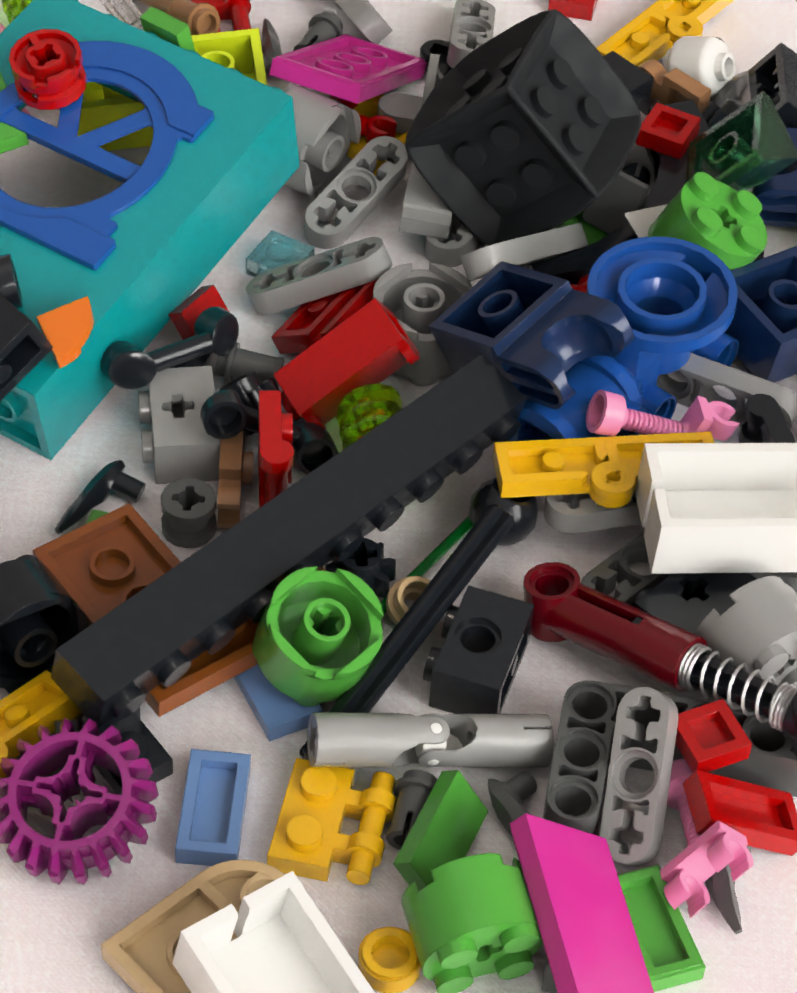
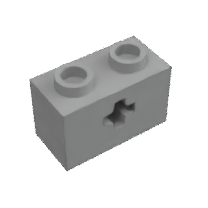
M212 366L167 368L156 373L153 380L148 384V391L138 392L140 424H151V430H141L143 463L154 462L155 484H167L181 478H195L203 481L219 480L220 439H216L206 432L200 418V411L204 402L215 393Z

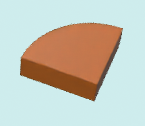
M88 296L36 316L42 334L54 347L51 352L59 369L78 358L82 352V346L87 341L94 327V317Z

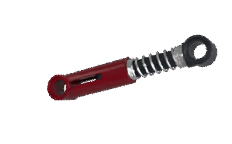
M547 562L536 565L526 573L523 581L524 601L534 604L530 634L536 639L545 642L568 640L679 692L686 691L687 689L691 691L701 690L703 696H714L716 701L720 700L719 695L725 698V702H728L732 710L742 708L743 714L746 716L756 715L760 723L769 721L772 728L783 732L786 738L793 741V752L797 757V686L787 682L777 686L775 685L773 675L764 680L759 669L754 670L750 674L745 663L735 667L732 657L721 661L720 653L718 651L712 652V649L707 647L706 640L702 637L581 584L578 572L567 564Z

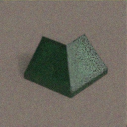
M764 91L690 142L686 182L691 180L697 172H704L736 191L747 190L766 182L797 161V149L771 98Z

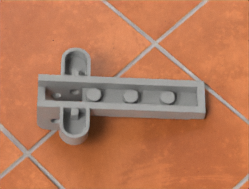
M430 53L423 97L388 93L379 99L377 115H384L394 119L397 122L396 132H408L426 99L444 77L439 70L440 55ZM411 160L399 231L448 239L452 212L421 176Z

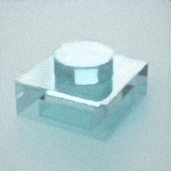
M271 230L246 258V274L256 277L265 271L315 255V248Z

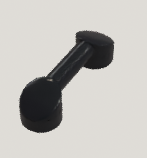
M210 307L198 316L194 326V336L149 353L143 352L128 341L113 343L102 356V373L119 387L138 389L149 384L157 372L210 352L218 356H225L232 351L237 342L239 334L237 318L222 307Z
M223 389L214 393L204 402L200 411V418L206 432L216 439H229L238 435L244 428L258 433V410L242 404L235 390ZM310 422L293 425L292 446L294 449V460L299 470L304 474L308 475L338 454L332 437L322 426Z

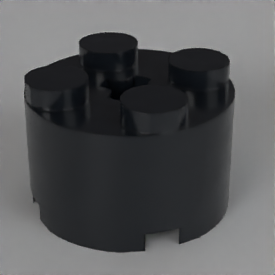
M28 554L22 555L16 560L0 563V688L6 689L11 694L45 670L52 673L56 649L89 627L87 616L51 570L34 555Z

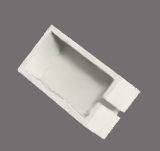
M644 443L635 494L641 525L645 527L644 540L651 574L797 572V443Z
M293 871L243 897L239 912L230 904L182 930L172 963L191 993H375ZM233 932H235L238 938L231 941Z

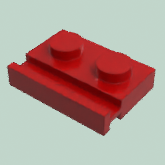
M378 279L302 304L271 336L279 353H302L369 303L372 300L374 286Z

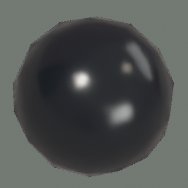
M497 478L482 483L473 493L468 513L472 527L492 504L501 506L504 511L510 513L513 517L512 527L498 545L510 546L524 540L535 528L538 514L535 496L501 498Z

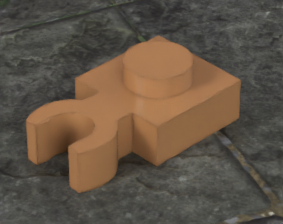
M650 59L638 66V68L654 78L650 99L655 98L663 105L694 100L701 114L709 105L711 89L681 70L674 68L667 73L664 66L654 59Z
M243 430L232 438L221 439L217 528H231L240 522L242 484H253L254 452L243 451Z

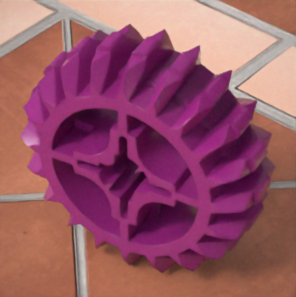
M64 718L60 726V733L52 736L47 727L40 725L37 731L40 741L33 746L28 741L18 738L16 747L22 756L19 760L2 757L0 766L8 777L0 778V843L9 844L6 852L13 862L19 863L26 860L25 867L30 875L37 877L48 868V875L51 881L58 885L64 880L68 870H72L77 883L85 885L89 877L88 869L96 866L103 877L109 878L112 871L108 861L116 856L120 861L130 864L133 856L127 845L128 842L146 844L149 837L146 829L141 824L156 822L157 812L155 806L149 802L157 799L159 793L156 783L148 780L153 773L151 764L148 759H138L140 750L134 740L129 739L121 743V734L113 725L99 735L97 723L88 718L80 732H75L72 722ZM94 764L110 770L122 781V795L109 793L106 786L95 784L96 779L92 771ZM64 766L58 774L46 777L51 772ZM82 790L85 799L81 803L76 800L77 805L68 807L66 811L64 802L68 799L73 803L72 796L80 795ZM28 807L39 808L42 815L53 817L51 823L56 831L54 839L42 836L28 825ZM96 825H104L98 831L83 838L84 833Z

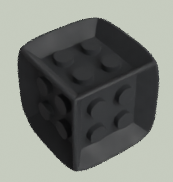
M553 9L540 12L515 24L473 50L455 68L450 70L438 82L414 118L406 136L405 147L413 164L438 197L471 234L483 244L489 246L551 230L588 208L611 186L622 169L639 135L641 114L627 87L591 41L569 18Z

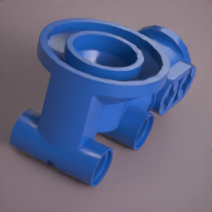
M652 236L636 238L617 244L604 252L590 270L586 293L608 299L618 305L633 330L635 340L615 357L593 356L573 365L565 375L568 384L577 393L561 408L557 410L526 400L518 418L521 426L509 441L607 437L591 433L586 427L587 408L592 396L598 390H605L624 396L627 408L671 419L675 412L677 399L657 386L659 375L669 374L682 368L688 362L691 353L729 367L737 356L739 341L725 333L734 318L738 296L735 279L726 264L715 254L697 244L671 237ZM621 429L616 436L638 435L639 433Z

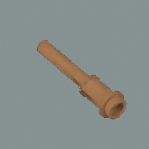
M136 0L146 6L157 8L188 24L191 35L217 33L220 28L218 11L208 3L197 4L191 0Z

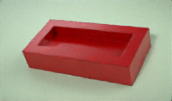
M696 770L682 783L697 834L702 835L719 820L745 835L748 842L747 846L790 856L797 852V811L791 793Z

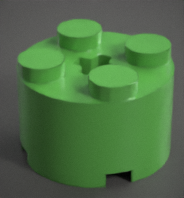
M697 172L691 180L685 183L651 224L648 231V237H671L697 244L720 258L730 271L752 263L765 249L767 244L766 227L759 215L763 209L759 199L749 191H736L704 172Z
M318 566L305 567L283 579L272 594L270 603H268V611L266 607L256 628L252 643L253 655L267 680L279 691L294 698L297 703L306 707L317 706L322 702L341 698L347 690L363 677L378 653L383 640L382 619L384 616L378 597L369 585L358 576L338 568L336 572L317 570Z
M495 853L459 858L431 870L434 882L419 892L416 882H413L404 891L401 904L422 972L428 980L435 983L438 993L461 992L473 984L474 977L497 972L500 979L508 980L523 976L534 968L535 964L532 955L541 948L543 941L518 859L513 857L512 866L504 865L501 854Z

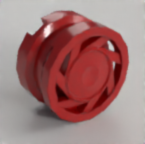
M58 29L37 30L18 39L11 48L9 62L15 78V88L18 97L27 106L39 110L63 108L78 100L85 91L87 76L82 65V51L78 41L69 33Z

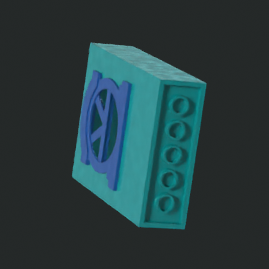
M32 0L0 34V72L7 86L0 92V122L25 132L28 139L124 183L101 198L80 205L58 208L26 204L9 196L0 188V256L11 254L23 301V307L17 309L28 317L40 332L36 316L86 296L89 298L94 317L93 330H91L87 341L82 346V352L78 358L59 369L50 351L0 401V434L49 460L55 457L114 387L115 384L107 379L101 370V359L106 349L118 341H128L144 351L170 320L168 314L190 297L300 166L292 96L277 87H269L243 75L236 69L226 68L202 57L193 50L183 49L161 39L152 32L140 30L120 21L111 14L99 12L81 4L77 0ZM41 29H58L67 32L78 41L83 56L82 65L87 76V83L96 82L142 103L145 108L77 136L83 92L78 100L66 107L60 108L58 127H54L21 111L26 104L18 97L15 88V78L9 62L11 48L18 39L30 32ZM145 127L153 128L151 148L142 165L134 164L99 147Z

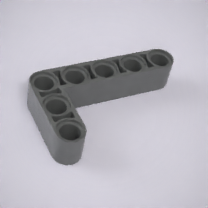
M581 681L574 683L567 689L561 710L543 819L594 835L596 834L607 765L610 763L618 705L624 695L635 688L599 681ZM666 694L676 704L678 714L711 703V701ZM649 701L647 710H637L635 716L636 721L645 726L644 741L641 743L632 739L630 748L639 747L656 753L657 744L647 742L645 738L649 722H658L660 711L652 708L651 701ZM730 708L752 743L749 758L708 773L789 792L793 797H797V757L793 752V741L786 738L783 732L772 728L769 721L760 723L756 715L746 716L743 714L742 708L739 710H732ZM675 744L673 761L684 759ZM646 759L636 760L629 765V767L653 771L651 764Z

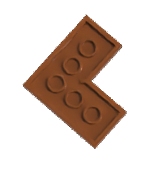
M130 503L33 550V555L51 570L87 616L89 626L181 563ZM249 619L236 629L234 637L220 651L211 655L205 651L192 660L189 670L177 682L168 687H164L160 683L145 694L147 704L160 717L258 665L253 655L252 643L259 622L254 623Z

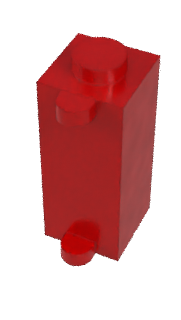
M374 298L275 372L273 376L283 390L281 393L283 403L281 404L287 413H292V418L295 421L303 418L306 422L315 423L327 429L325 425L327 422L406 363L409 362L413 365L420 359V352L394 313Z

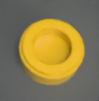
M381 927L367 934L362 940L358 953V968L372 989L382 993H398L410 988L417 981L421 972V965L411 933L398 927Z

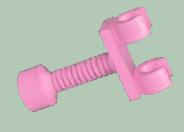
M598 390L592 396L586 412L587 430L591 433L607 437L616 436L621 429L643 435L711 431L714 439L724 441L731 437L740 423L729 421L736 412L732 406L722 401H712L709 403L707 398L701 396L696 397L680 422L627 408L624 396L605 390Z
M678 759L673 761L667 805L679 810L688 847L660 870L661 879L667 882L664 886V894L669 904L675 910L686 901L689 917L692 918L710 902L709 892L703 884L716 871L718 873L729 864L732 880L736 881L753 866L754 862L750 851L746 847L748 845L746 836L719 820L702 835L697 834L682 784L693 772L685 759Z

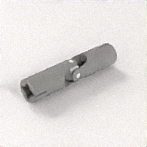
M312 712L308 722L307 749L309 762L312 767H398L408 764H420L428 767H548L553 755L554 735L552 722L547 714L462 713L414 716L402 713ZM450 734L459 739L463 746L462 748L446 750L447 739Z

